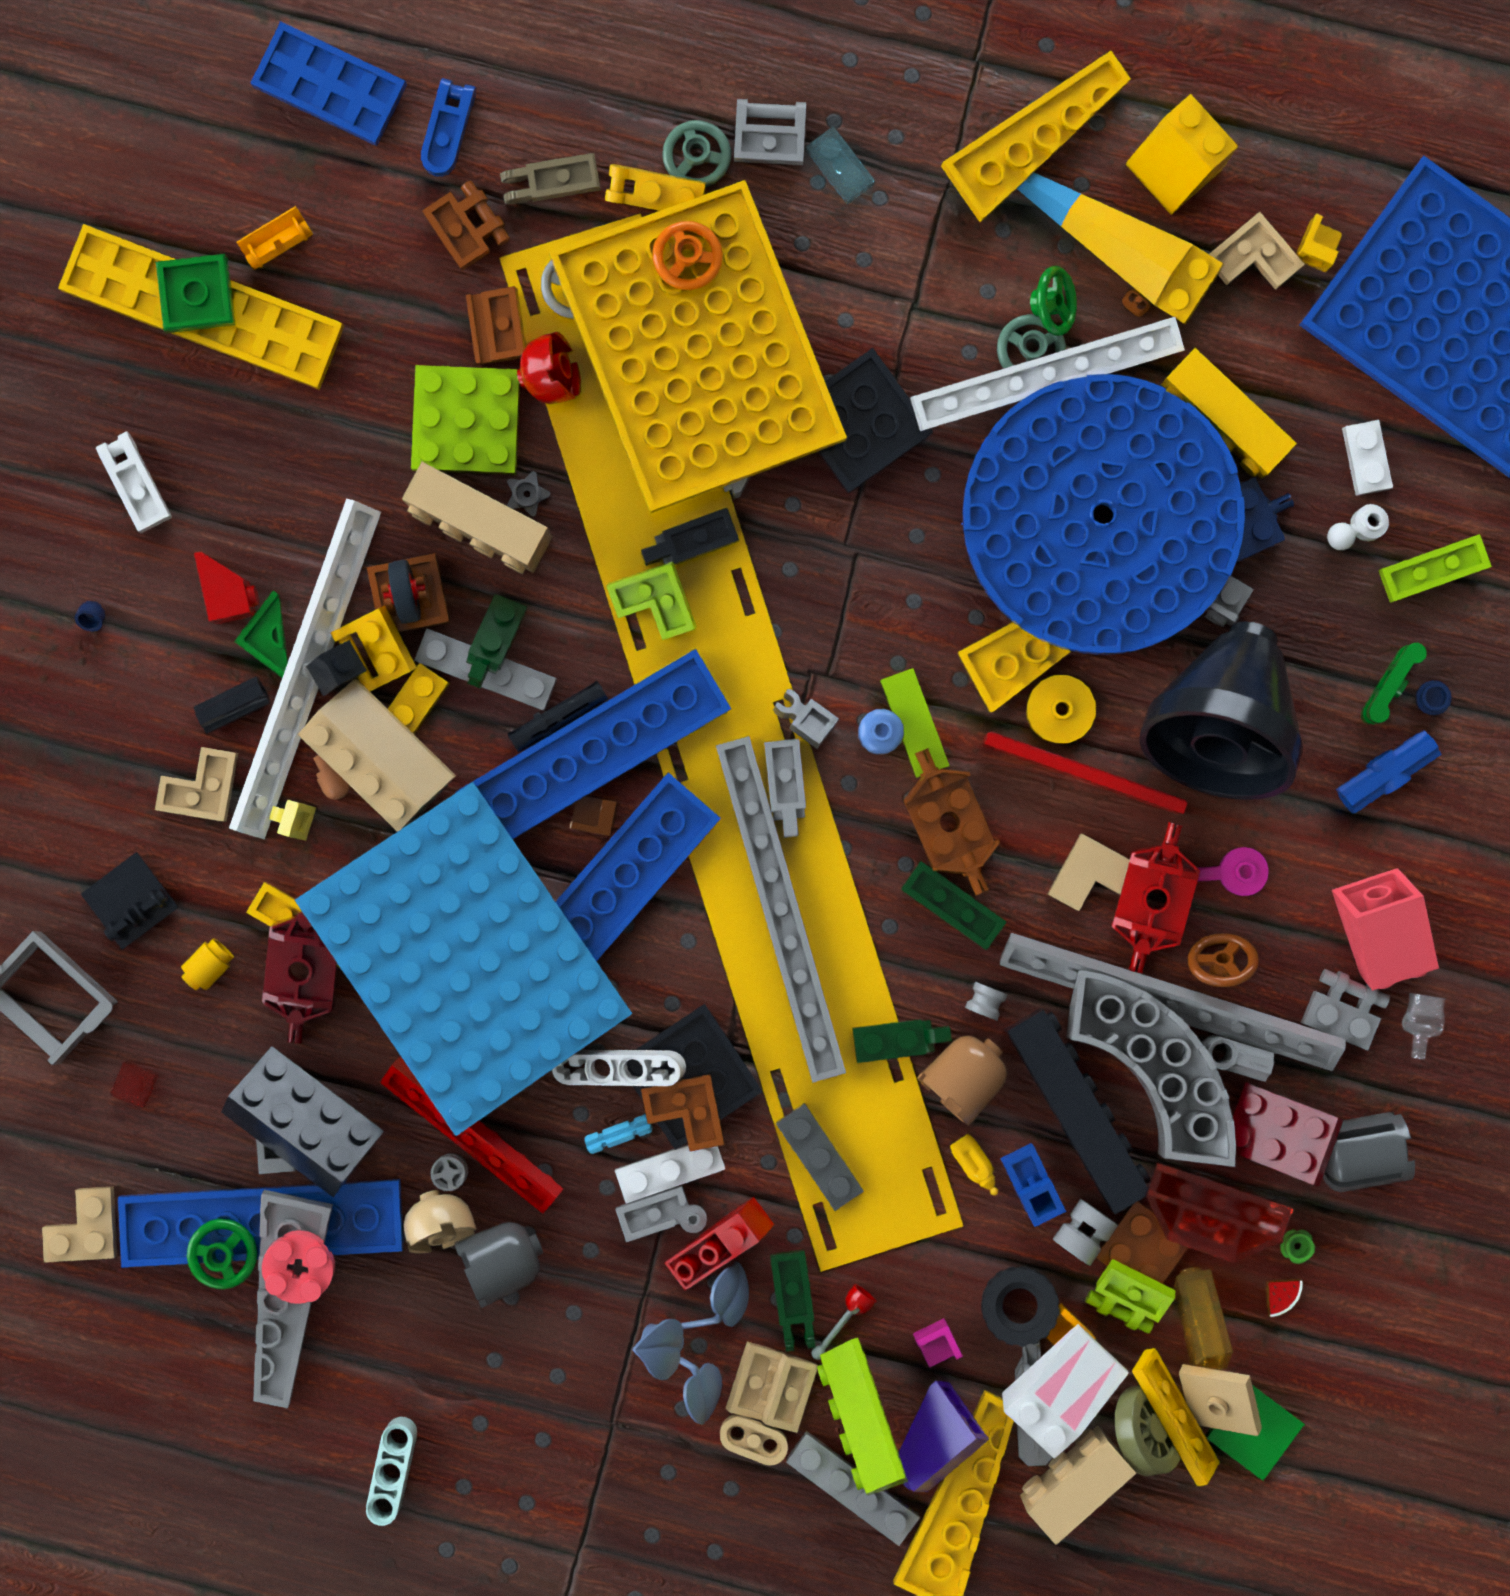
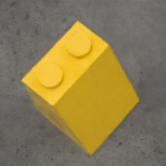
M1190 94L1161 120L1126 162V166L1172 215L1223 170L1238 145Z

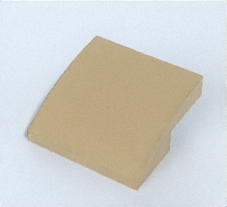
M747 1341L726 1409L730 1413L761 1420L765 1425L797 1433L818 1365L803 1358Z

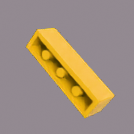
M1196 348L1190 352L1161 384L1166 388L1167 392L1177 396L1185 403H1190L1209 420L1222 437L1229 451H1232L1241 460L1240 466L1253 477L1257 475L1261 479L1264 478L1297 444Z

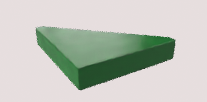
M272 591L234 642L283 678L288 664L280 595Z

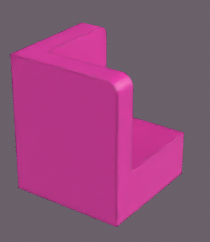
M945 1318L913 1333L929 1368L952 1356H955L956 1360L963 1357Z

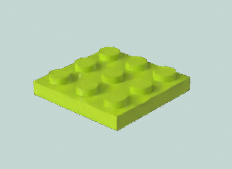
M416 365L411 454L412 471H417L421 462H424L441 472L516 475L520 402L518 369Z

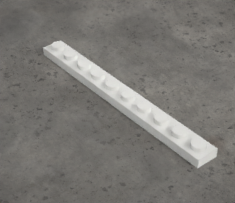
M346 499L233 815L229 828L265 840L271 823L269 817L272 807L277 806L301 739L298 733L306 725L318 691V686L306 666L320 654L332 649L335 641L330 633L341 627L381 514L380 511L355 500Z

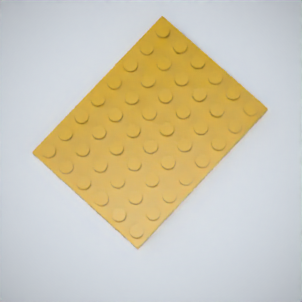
M745 180L549 251V256L650 514L846 441L847 436ZM681 221H694L705 225L716 235L722 247L723 260L718 274L710 283L694 290H682L667 284L659 276L653 263V247L657 237L665 228ZM684 232V235H692L700 240L703 248L702 251L712 252L709 243L701 235L694 232ZM673 236L667 241L663 250V260L668 270L676 262L674 256L676 242ZM689 249L682 251V255L686 258L694 255ZM696 263L686 267L678 278H698L708 270L711 264Z

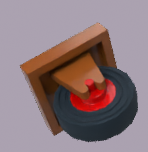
M435 553L367 567L375 610L385 606L399 633L451 623L438 559Z

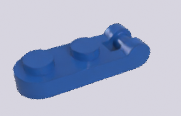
M441 79L421 150V161L429 174L443 177L454 170L471 108L476 98L477 87L468 84L461 87L454 85L452 80ZM450 98L460 101L458 108L447 105Z

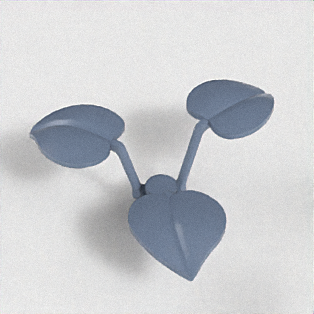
M734 1261L732 1266L724 1269L719 1274L712 1286L710 1302L713 1312L716 1313L714 1317L684 1323L669 1318L659 1324L650 1323L644 1328L640 1341L632 1348V1351L642 1360L648 1372L656 1379L666 1380L670 1378L679 1364L692 1372L693 1376L688 1378L684 1385V1404L694 1422L704 1425L705 1421L710 1418L718 1404L722 1391V1377L719 1369L714 1364L705 1363L699 1370L695 1364L680 1357V1351L684 1345L683 1329L718 1324L721 1320H723L726 1326L730 1327L739 1322L748 1305L749 1285L743 1267L736 1261Z

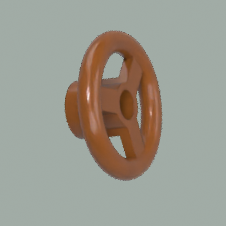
M1228 933L1212 934L1200 939L1192 946L1188 954V966L1191 973L1201 982L1215 987H1232L1247 981L1254 975L1259 964V957L1254 946L1246 939ZM1228 944L1223 951H1218L1215 954H1200L1209 946ZM1240 948L1248 957V964L1241 972L1234 962V955ZM1200 966H1209V973L1205 972Z

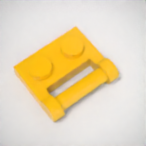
M385 606L330 633L334 641H339L340 644L350 640L367 670L358 677V680L369 691L417 668ZM355 632H357L378 673V676L374 678L351 636Z

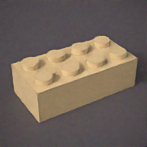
M421 462L402 498L409 506L407 511L415 519L431 526L433 521L439 523L438 528L443 530L444 534L459 542L462 541L463 537L471 540L469 544L474 547L473 549L490 558L493 557L494 553L502 557L501 561L504 562L505 566L520 574H523L525 569L534 573L553 537L546 526L424 462Z

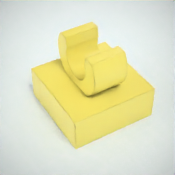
M287 800L285 809L276 806L272 807L269 819L280 823L277 831L278 834L306 841L316 807Z

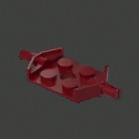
M302 911L295 916L273 923L269 927L262 1003L287 1019L286 1022L289 1023L287 1042L292 1043L295 1040L294 1044L302 1043L303 1025L306 1020L327 1014L335 1007L333 997L337 962ZM294 962L304 963L309 969L308 977L304 979L296 978L291 972V964Z

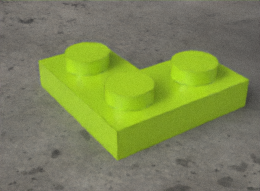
M674 562L610 582L606 585L618 618L651 608L662 640L695 630L697 627Z

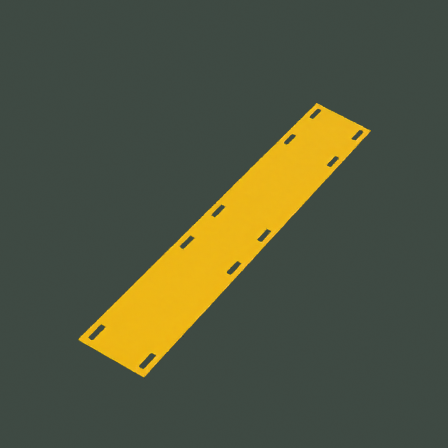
M640 213L506 255L499 259L508 287L515 286L518 289L526 344L528 345L532 340L540 336L558 331L566 338L573 350L567 353L570 362H577L581 377L580 395L575 396L576 399L563 403L545 404L634 684L639 683L696 649L732 709L677 742L688 780L680 783L721 818L692 851L689 858L817 1262L822 1272L963 1227V1223L910 1056L897 1058L904 1080L896 1083L893 1081L887 1059L857 1063L852 1028L898 1022L811 746L807 741L794 733L795 739H799L806 801V809H804L805 818H797V837L784 838L783 820H776L774 823L846 1070L845 1074L812 1083L716 745L747 736L750 737L771 810L764 742L785 740L778 717L773 711V702L783 699L785 707H791L792 704L784 698V694L787 689L792 690V686L730 492H725L724 488L721 487L650 514L574 319L563 317L554 312L547 305L542 295L541 277L546 265L551 260L549 251L642 218ZM523 268L527 270L540 311L539 314L530 316L516 272ZM551 283L555 298L562 305L569 307L562 287ZM728 508L739 542L675 565L697 627L695 630L662 640L651 608L636 612L646 645L645 649L636 651L626 616L617 617L606 585L610 582L664 565L662 560L646 566L641 555V550L657 544L654 537L662 534V531ZM737 568L742 570L755 610V614L745 616L731 570ZM668 748L657 754L663 776L670 773L677 779ZM780 1068L793 1110L803 1103L806 1104L864 1190V1192L836 1211H834L776 1125V1122L783 1118L784 1114L770 1071ZM929 1167L933 1169L946 1210L945 1214L936 1216L922 1172L923 1169ZM823 1202L837 1246L836 1249L829 1251L826 1249L813 1208V1204Z

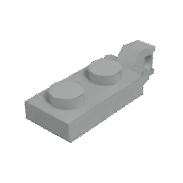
M799 739L764 742L770 805L774 821L783 820L784 838L797 837V818H805L804 809H806Z

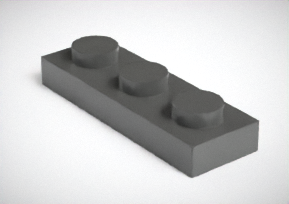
M805 1103L776 1122V1125L834 1211L864 1192Z

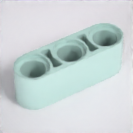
M407 1417L393 1419L381 1436L366 1504L368 1519L378 1526L390 1524L396 1518L402 1506L417 1438L416 1425ZM391 1430H403L407 1434L408 1441L406 1443L395 1442L392 1439ZM386 1464L396 1465L400 1470V1476L397 1478L388 1477L383 1470V1466ZM380 1498L387 1499L392 1504L393 1510L390 1512L380 1511L376 1506V1500Z

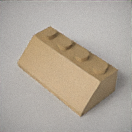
M357 679L350 682L319 709L298 733V736L397 832L419 818L456 777L437 756Z

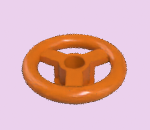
M681 221L668 226L659 234L654 243L652 257L657 273L667 284L682 290H694L707 285L716 277L722 265L723 253L718 238L708 227L694 221ZM684 232H694L701 235L709 243L712 252L702 251L703 248L700 240L692 235H684ZM673 236L676 242L674 246L676 262L668 270L663 260V250L667 241ZM689 249L694 255L686 258L682 255V251ZM696 263L711 264L708 270L698 278H678L686 267Z

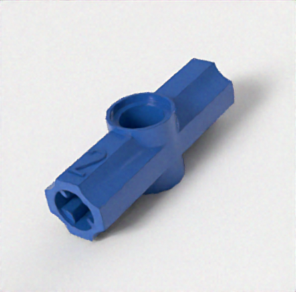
M1425 730L1416 733V735L1404 741L1403 744L1394 750H1387L1365 765L1366 769L1336 788L1338 797L1352 814L1362 810L1381 795H1387L1406 784L1411 779L1412 774L1439 757L1441 753L1438 745Z

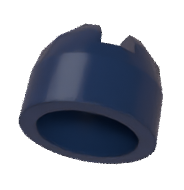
M86 601L79 606L74 617L75 622L83 630L90 632L98 631L105 620V610L96 601Z

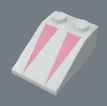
M1077 1324L1002 1392L1004 1412L1055 1459L1083 1433L1128 1375V1370Z

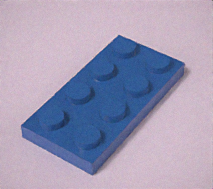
M281 21L250 83L253 88L375 146H378L407 86L405 80Z

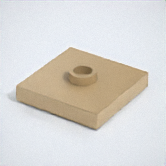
M1182 1365L1179 1376L1185 1400L1199 1426L1254 1436L1259 1435L1262 1425L1250 1375Z

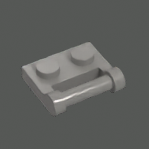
M737 99L734 162L803 165L806 102H796V105L748 103V99ZM747 117L795 120V127L746 123Z

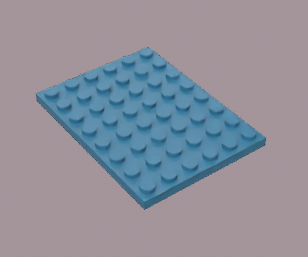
M473 782L295 899L300 910L455 1136L462 1133L632 1014Z

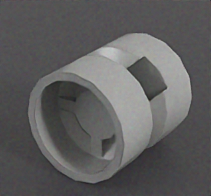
M1080 1199L1070 1213L1072 1221L1070 1223H1063L1053 1237V1240L1072 1255L1091 1266L1101 1251L1099 1243L1101 1241H1108L1119 1225L1089 1203ZM1083 1222L1096 1229L1092 1237L1079 1229Z

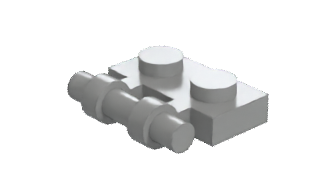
M1324 969L1319 981L1329 985L1330 989L1327 996L1313 991L1301 1023L1316 1030L1344 1038L1347 1043L1364 1050H1369L1381 1018L1370 1014L1369 1010L1373 1004L1386 1008L1390 995L1380 992L1379 989L1372 991L1368 984L1363 985L1351 980L1348 974L1341 971L1334 973ZM1343 992L1359 998L1356 1008L1339 1001Z

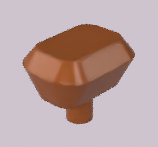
M1135 289L1129 290L1122 299L1123 306L1138 317L1143 316L1150 308V301Z

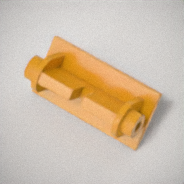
M294 206L238 240L237 244L252 269L254 268L255 270L259 267L262 268L265 263L303 240H308V237L313 235V232L297 207Z

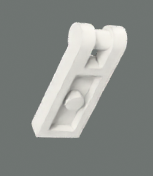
M128 431L118 435V440L108 445L105 442L96 447L98 455L138 532L143 533L172 518ZM125 452L128 459L117 464L115 457Z

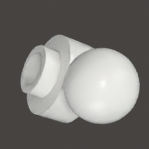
M1374 504L1365 505L1353 514L1350 525L1347 523L1334 524L1328 531V542L1336 550H1346L1354 544L1356 537L1363 541L1376 540L1388 529V515L1380 506ZM1369 516H1372L1373 518H1375V520H1376V526H1375V527H1373V526H1371V525L1369 524V522H1368V517H1369Z

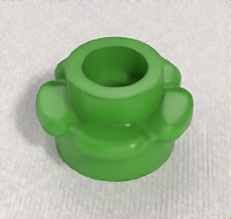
M1292 1229L1284 1234V1241L1280 1245V1250L1285 1258H1290L1292 1263L1301 1264L1313 1256L1315 1244L1312 1241V1235L1308 1231ZM1296 1243H1300L1301 1247L1299 1249H1295L1294 1245Z

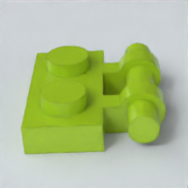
M1112 1259L1097 1281L1095 1291H1089L1085 1302L1096 1307V1312L1104 1316L1110 1314L1124 1321V1326L1134 1331L1138 1328L1149 1334L1154 1326V1321L1158 1323L1174 1301L1176 1290Z

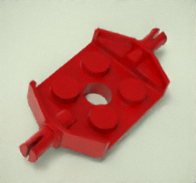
M1168 822L1165 838L1161 845L1134 850L1130 853L1131 857L1114 920L1111 923V926L1133 946L1134 952L1128 968L1130 971L1135 972L1136 969L1137 973L1143 974L1147 954L1150 955L1151 951L1181 944L1200 870L1179 851V846H1177L1183 825L1176 824L1175 826L1174 823ZM1155 889L1162 890L1166 894V903L1159 909L1149 907L1146 902L1148 893Z

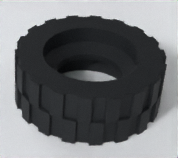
M1012 1266L1006 1270H1001L988 1281L982 1294L981 1310L986 1326L996 1338L1005 1341L1006 1344L1024 1347L1027 1344L1034 1345L1039 1343V1340L1049 1335V1332L1057 1323L1056 1320L1060 1311L1058 1295L1050 1280L1036 1269H1031L1027 1266ZM1017 1288L1030 1291L1035 1296L1038 1304L1034 1318L1022 1324L1010 1321L1003 1311L1005 1296L1011 1290Z

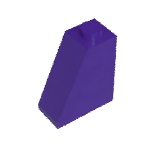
M935 1381L930 1385L898 1452L908 1480L903 1485L907 1489L913 1490V1492H928L989 1440L949 1382Z

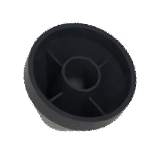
M1255 622L1235 623L1231 626L1229 632L1218 636L1150 703L1141 728L1139 742L1147 759L1159 771L1191 789L1229 799L1254 800L1269 798L1284 792L1292 785L1303 753V744L1283 653L1277 646L1278 638L1271 629Z

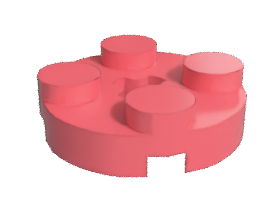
M297 1230L284 1234L283 1237L278 1238L269 1246L262 1261V1276L265 1281L266 1290L271 1295H275L289 1303L301 1304L316 1301L328 1288L334 1276L335 1259L332 1252H329L328 1248L323 1244L324 1241L314 1233ZM296 1259L303 1260L302 1266L307 1267L308 1272L296 1275L289 1268V1264H294Z

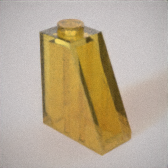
M1192 1267L1182 1270L1180 1275L1175 1278L1174 1289L1176 1290L1175 1294L1190 1365L1215 1370L1226 1369L1233 1350L1211 1269L1201 1271L1200 1267Z

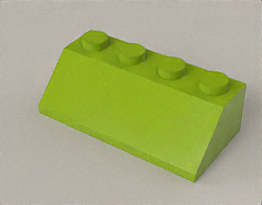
M858 1337L821 1354L820 1357L823 1364L818 1365L817 1370L823 1387L830 1384L834 1398L828 1400L834 1420L841 1419L845 1433L839 1434L845 1454H853L857 1467L851 1469L857 1490L864 1488L866 1495L869 1496L908 1482Z

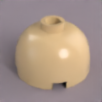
M439 1190L429 1191L420 1195V1201L410 1208L404 1221L409 1252L415 1254L432 1252L431 1246L442 1244L443 1249L452 1247L454 1242L474 1235V1230H476L468 1205L461 1198L454 1195H441Z

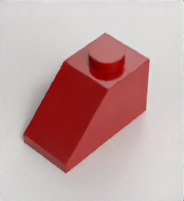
M202 552L194 553L209 622L217 625L254 616L256 613L255 606L260 604L255 585L250 586L249 581Z

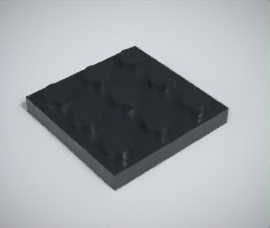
M873 348L825 381L847 439L844 442L817 452L847 494L853 492L933 435L931 428L920 431L911 400Z
M705 1003L635 1049L670 1050L680 1054L686 1064V1072L680 1080L710 1074L720 1120L763 1092ZM633 1059L627 1062L628 1071L632 1075L642 1076L643 1067L640 1062ZM667 1061L661 1067H653L652 1073L657 1069H666L669 1075H671L675 1068L669 1067ZM633 1086L643 1101L641 1088L650 1086ZM683 1117L657 1122L675 1150L688 1142Z

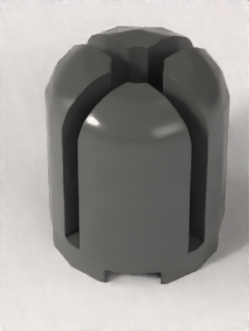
M1387 1112L1344 1120L1323 1175V1180L1329 1188L1341 1193L1412 1180L1415 1175V1160L1408 1161L1406 1140L1411 1139V1136L1401 1114L1394 1115V1112Z

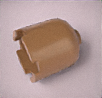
M959 1037L917 1079L928 1091H934L941 1098L940 1102L953 1115L969 1126L1006 1082V1066L999 1058L1003 1051L989 1038L983 1043L976 1037Z

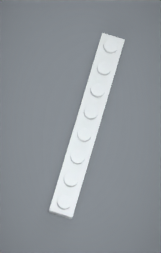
M1172 317L912 396L910 399L919 429L923 431L1021 401L1037 390L1055 382L1086 377L1087 375L1110 374L1182 352L1185 349L1176 317Z

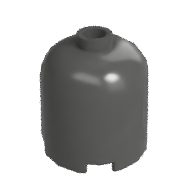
M505 1222L454 1242L458 1256H461L466 1267L464 1269L477 1301L479 1300L481 1308L530 1285L539 1275L540 1263L538 1256L544 1252L536 1234L529 1236L524 1227L518 1223Z

